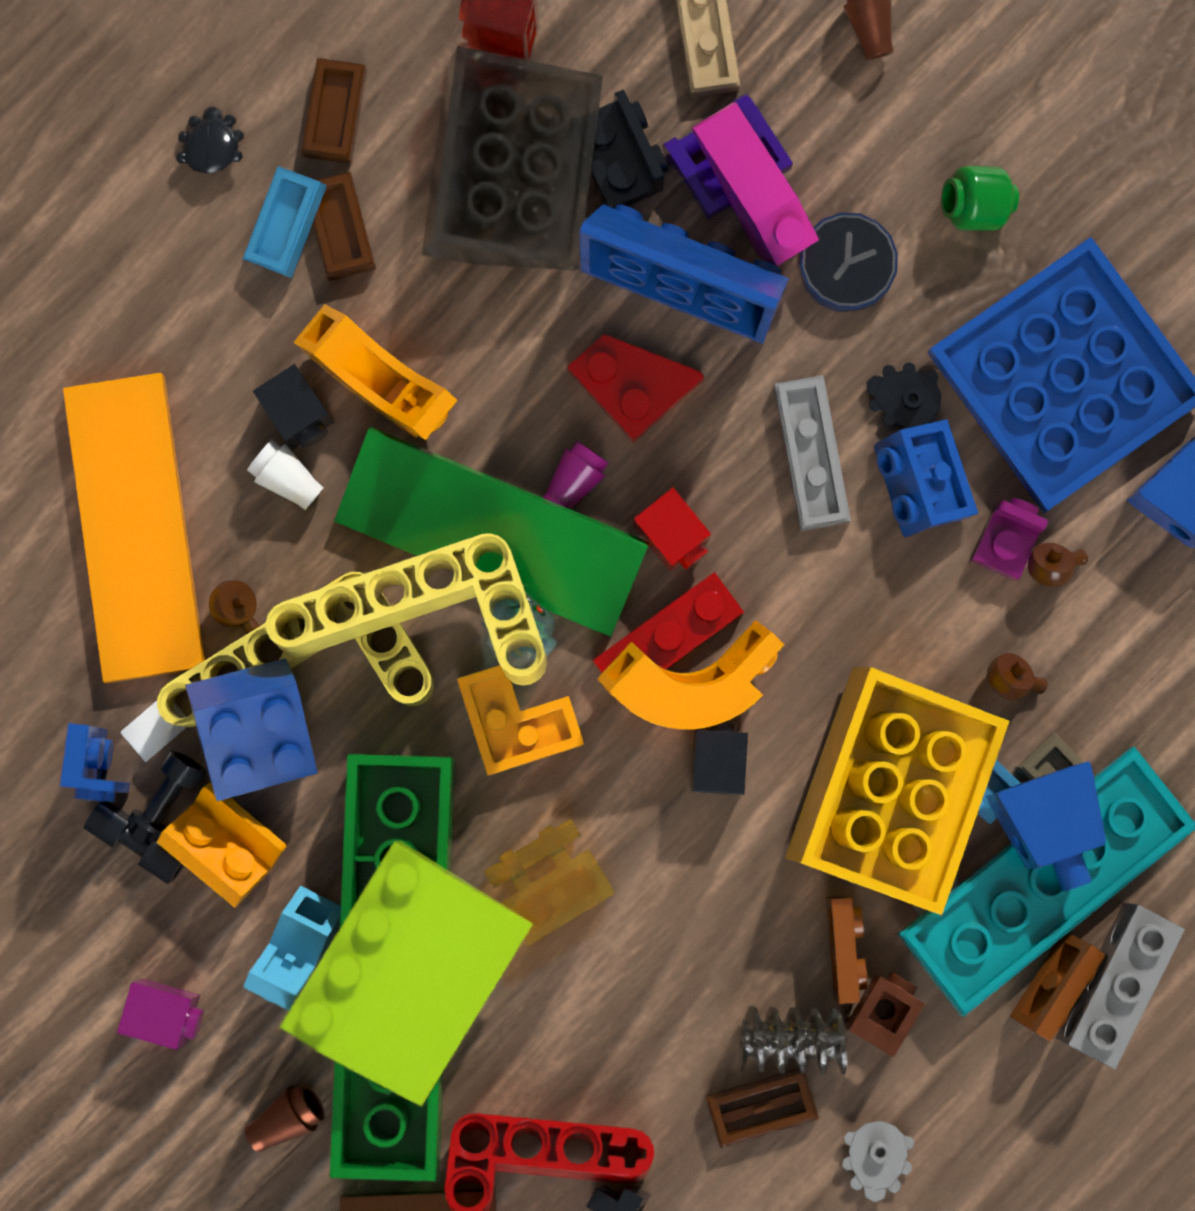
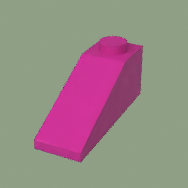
M732 102L691 128L759 258L778 266L819 240L797 195L737 103Z

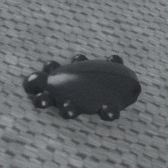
M214 106L204 110L202 119L195 115L189 117L188 124L192 129L189 132L181 131L178 134V141L183 143V151L177 153L176 160L178 163L187 164L194 171L206 174L214 173L225 169L232 162H239L243 158L242 152L237 149L239 147L238 142L244 139V133L240 129H232V126L236 124V117L229 114L223 119L222 110Z
M908 362L903 365L902 371L896 372L894 366L887 364L882 371L884 377L873 375L866 382L867 392L876 397L870 401V409L875 412L883 410L885 416L882 420L886 426L891 427L897 423L900 426H905V429L928 424L939 412L941 393L937 385L939 376L936 371H929L927 374H923L922 372H917L915 365Z

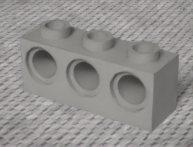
M1123 902L1100 948L1105 957L1098 966L1094 979L1084 988L1070 1010L1066 1023L1060 1028L1055 1039L1116 1069L1185 929L1138 904Z

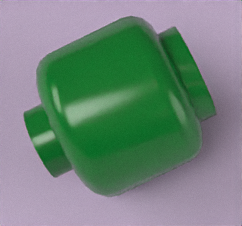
M999 166L960 167L951 178L944 182L941 192V208L944 216L949 218L952 225L961 231L999 230L1008 222L1010 215L1016 212L1019 204L1017 186L1012 184L1008 172Z

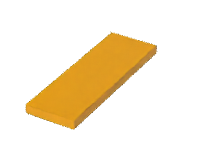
M161 372L63 388L103 683L109 684L188 671L203 662L205 655L165 376Z

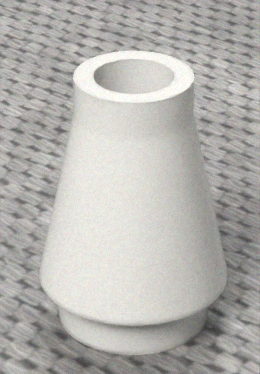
M274 440L269 441L247 469L248 472L256 477L254 483L298 504L305 511L324 489L286 444L281 447Z

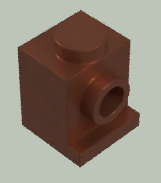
M891 971L887 979L874 974L867 990H865L860 999V1003L856 1005L851 1016L847 1018L843 1026L894 1058L925 1003L913 996L918 987ZM884 999L890 1000L893 1005L892 1014L887 1018H879L875 1011L877 1003Z

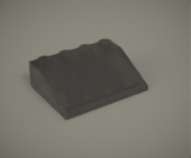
M457 46L447 64L422 255L468 264L576 271L579 268V231L585 221L603 76Z

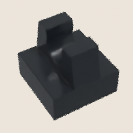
M634 1184L626 1187L622 1195L602 1185L601 1188L597 1187L586 1207L592 1211H643L651 1195Z

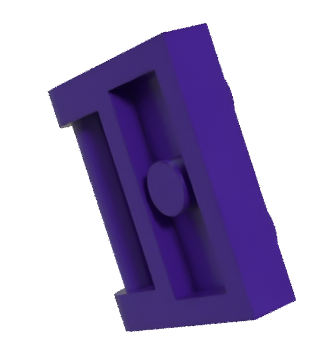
M745 94L733 101L737 103L782 174L791 170L793 162L752 99ZM693 132L680 140L674 137L662 144L667 160L677 170L708 220L731 206L708 160L706 159L695 166L690 158L691 155L701 150Z

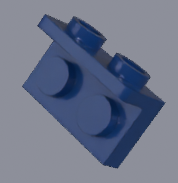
M947 419L899 430L874 444L877 466L883 475L892 502L893 515L899 523L904 537L913 536L927 529L968 519L979 514Z
M68 723L60 786L75 788L74 798L115 802L116 792H130L131 783L101 780L102 770L110 769L113 758L114 744L113 740L107 739L108 729Z

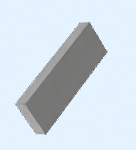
M824 375L775 383L773 389L800 532L849 523L851 519Z

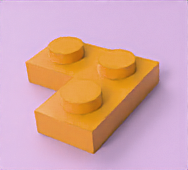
M500 665L457 679L487 776L585 745L569 696L521 711L512 682L506 678Z

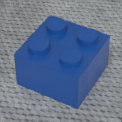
M286 658L185 685L216 801L317 774L298 686Z

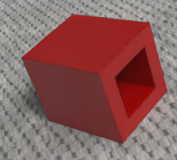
M673 487L633 519V527L645 541L650 542V548L670 572L679 564L684 570L689 569L709 552L704 544L709 541L711 533Z

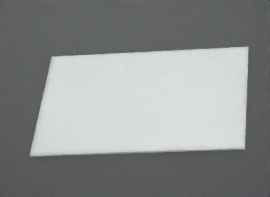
M156 701L120 733L140 757L147 762L186 727L175 726L166 722L159 714ZM174 703L175 713L180 718H185L186 715Z

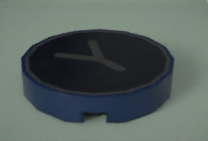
M838 213L822 219L813 227L819 240L799 252V271L805 290L818 304L835 312L857 311L874 306L887 294L897 274L898 252L891 235L878 221L860 213Z

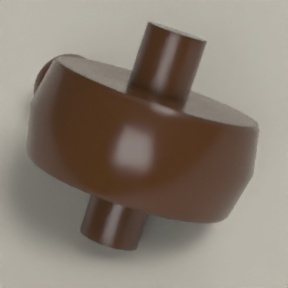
M1043 543L1036 546L1028 558V572L1040 584L1049 587H1060L1070 581L1075 573L1076 566H1083L1087 563L1088 556L1083 549L1070 552L1059 544Z
M228 580L220 583L211 592L209 609L211 615L219 624L225 627L241 626L247 634L260 626L253 618L257 608L256 597L247 584L238 580Z
M1004 653L996 657L987 669V679L990 686L998 695L1007 700H1018L1026 696L1030 691L1043 694L1048 686L1045 678L1034 676L1029 664L1018 655L1012 653Z

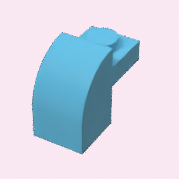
M300 886L281 913L268 946L250 970L243 988L290 1011L335 936L340 924L341 906Z

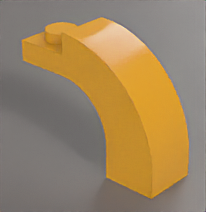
M326 304L322 306L293 342L353 394L414 438L419 436L426 440L433 431L444 424L448 417V412L458 401L445 388L419 375L393 357L345 314Z
M755 620L712 665L696 672L676 673L655 664L631 642L597 680L623 706L648 722L673 729L707 728L738 716L763 696L750 682L756 675L764 674L774 665L778 652L785 644L769 629Z

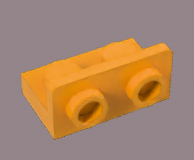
M211 782L201 789L194 803L163 830L157 840L161 847L234 908L271 872L286 849V844L272 830L262 825L238 805L232 797L216 801Z

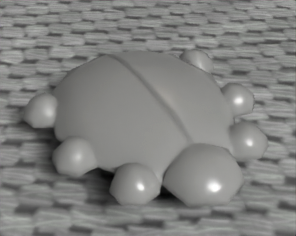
M883 1121L866 1123L856 1132H848L844 1139L845 1143L850 1145V1156L843 1159L842 1166L846 1170H853L855 1176L851 1179V1187L855 1190H860L864 1187L865 1197L873 1202L884 1199L887 1189L893 1193L900 1191L901 1183L897 1178L900 1174L908 1175L912 1171V1165L906 1160L908 1157L907 1150L914 1146L912 1137L904 1136L896 1126Z

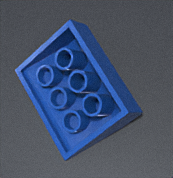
M602 205L583 222L579 231L581 272L758 343H764L789 281V278L780 275L782 271L777 266L763 260H754L752 264L734 257V250L718 242L709 241L707 245L689 239L687 231L673 224L662 223L661 227L642 220L643 215L640 212L624 205H616L615 209Z

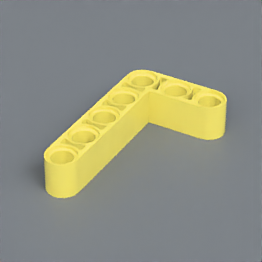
M490 533L481 534L281 602L273 607L266 620V631L271 640L287 655L297 657L308 655L477 597L498 662L506 678L515 684L530 685L540 680L547 667L546 653L511 550L505 540L498 535ZM495 552L503 556L502 565L493 572L487 573L476 568L478 559L485 553ZM445 568L454 573L453 581L444 589H434L428 586L429 577L434 571ZM391 585H398L404 588L405 593L399 603L394 606L380 604V594L385 588ZM511 599L519 603V612L510 620H498L492 615L495 605L502 600ZM341 602L355 604L354 614L348 621L344 623L331 621V612L337 604ZM295 618L305 620V629L300 637L294 640L282 638L283 627L288 621ZM519 647H529L537 653L535 662L526 669H516L509 665L511 653Z
M349 572L323 588L363 575V573ZM381 593L379 598L380 604L390 606L384 594ZM341 602L333 608L331 621L344 623L353 616L355 610L347 608L346 603ZM295 618L288 621L283 627L282 638L294 640L300 637L304 632L302 629L304 619ZM266 623L167 683L157 697V708L160 716L166 722L175 726L196 727L193 713L185 718H180L175 713L174 700L176 696L186 691V684L216 677L219 670L227 664H235L238 670L265 664L259 654L262 643L270 638L266 631ZM402 623L390 626L396 631L397 642L390 651L385 653H378L373 650L371 638L374 632L355 638L386 690L396 701L406 706H418L425 703L431 697L435 688V679ZM319 651L297 657L283 652L280 659L286 658L291 669ZM408 669L419 670L424 678L422 689L413 696L402 695L397 687V680L400 674Z

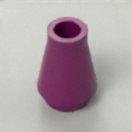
M576 440L570 450L564 449L543 498L571 510L606 477L603 471L609 462Z

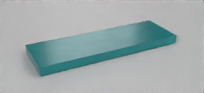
M1135 746L1128 748L1094 775L1106 844L1082 853L1092 879L1091 883L1062 892L1052 864L1041 868L1027 869L1012 843H1009L950 891L942 915L926 910L897 933L960 1016H966L1195 830L1193 819Z

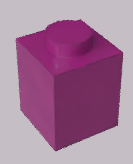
M143 978L133 981L130 985L117 1033L177 1050L187 1044L188 1038L195 1040L204 1015V1010L197 1008L201 995Z

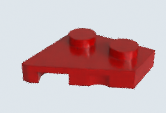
M605 334L567 366V371L632 443L638 440L700 385L705 378L698 370Z

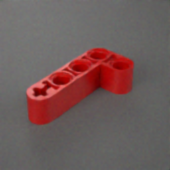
M481 1113L467 1114L457 1121L451 1133L445 1182L446 1202L450 1211H489L493 1202L496 1171L634 1184L643 1180L650 1172L655 1155L654 1145L644 1132L633 1128ZM474 1129L482 1130L490 1138L487 1148L475 1154L465 1151L460 1144L464 1134ZM525 1134L535 1136L542 1145L540 1152L529 1159L517 1156L512 1149L516 1138ZM577 1139L586 1141L593 1150V1156L590 1160L583 1164L569 1161L564 1154V1147L570 1141ZM602 1141L610 1142L609 1154H623L626 1145L635 1146L636 1155L644 1157V1159H638L634 1168L625 1167L624 1158L608 1156L607 1167H601L599 1162L602 1154ZM470 1181L478 1183L484 1190L483 1199L479 1204L474 1207H464L456 1202L454 1195L456 1189L461 1184Z

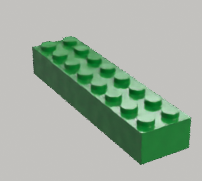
M347 754L340 929L395 841L405 843L451 872L455 779L454 758ZM334 1061L330 1178L436 1181L440 1172L444 1071L423 1105L419 1106Z

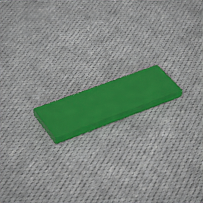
M373 427L369 428L366 433L334 522L416 556L481 534L490 533L498 535L509 546L525 594H528L527 596L533 602L541 605L547 611L609 637L612 636L650 544V542ZM485 553L478 559L476 568L487 573L493 572L502 565L504 558L499 553Z

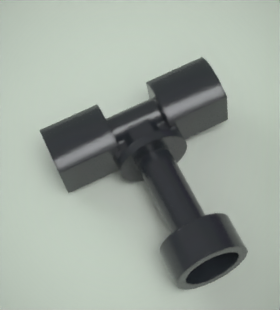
M175 750L170 751L161 765L160 770L167 777L144 812L133 810L128 815L109 801H103L95 807L83 829L110 847L114 848L122 844L140 856L141 859L138 865L166 884L175 881L184 865L157 843L161 833L166 829L162 821L183 788L186 787L194 790L206 773L204 767L198 762Z

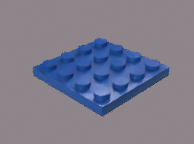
M1092 237L941 340L927 352L1043 513L1053 508L1195 408L1194 375Z

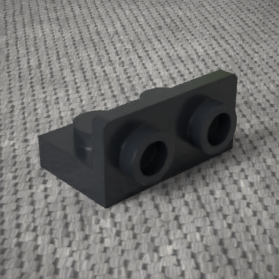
M624 89L614 93V102L569 121V128L606 206L615 209L616 205L630 206L663 191V174L669 171L666 159L658 144L650 146L643 131L648 128L643 109L637 100L630 103Z

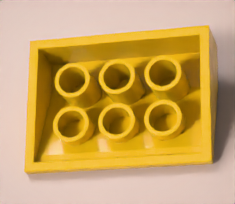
M852 667L785 858L942 915L1009 721L875 668Z

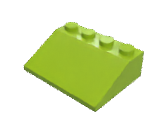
M395 841L283 1020L280 1028L326 1057L422 1106L533 923L405 843Z

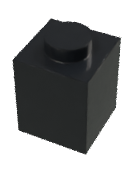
M295 364L253 390L256 398L292 450L299 445L302 448H308L319 442L328 433L326 427L334 423Z
M723 722L707 727L706 730H696L694 732L691 792L745 795L748 733L736 732L737 723Z

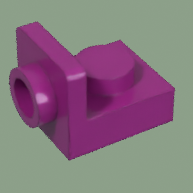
M1012 498L1009 503L1002 500L993 507L970 561L1013 581L1019 580L1039 534L1045 530L1048 520L1038 516L1039 509L1026 501Z

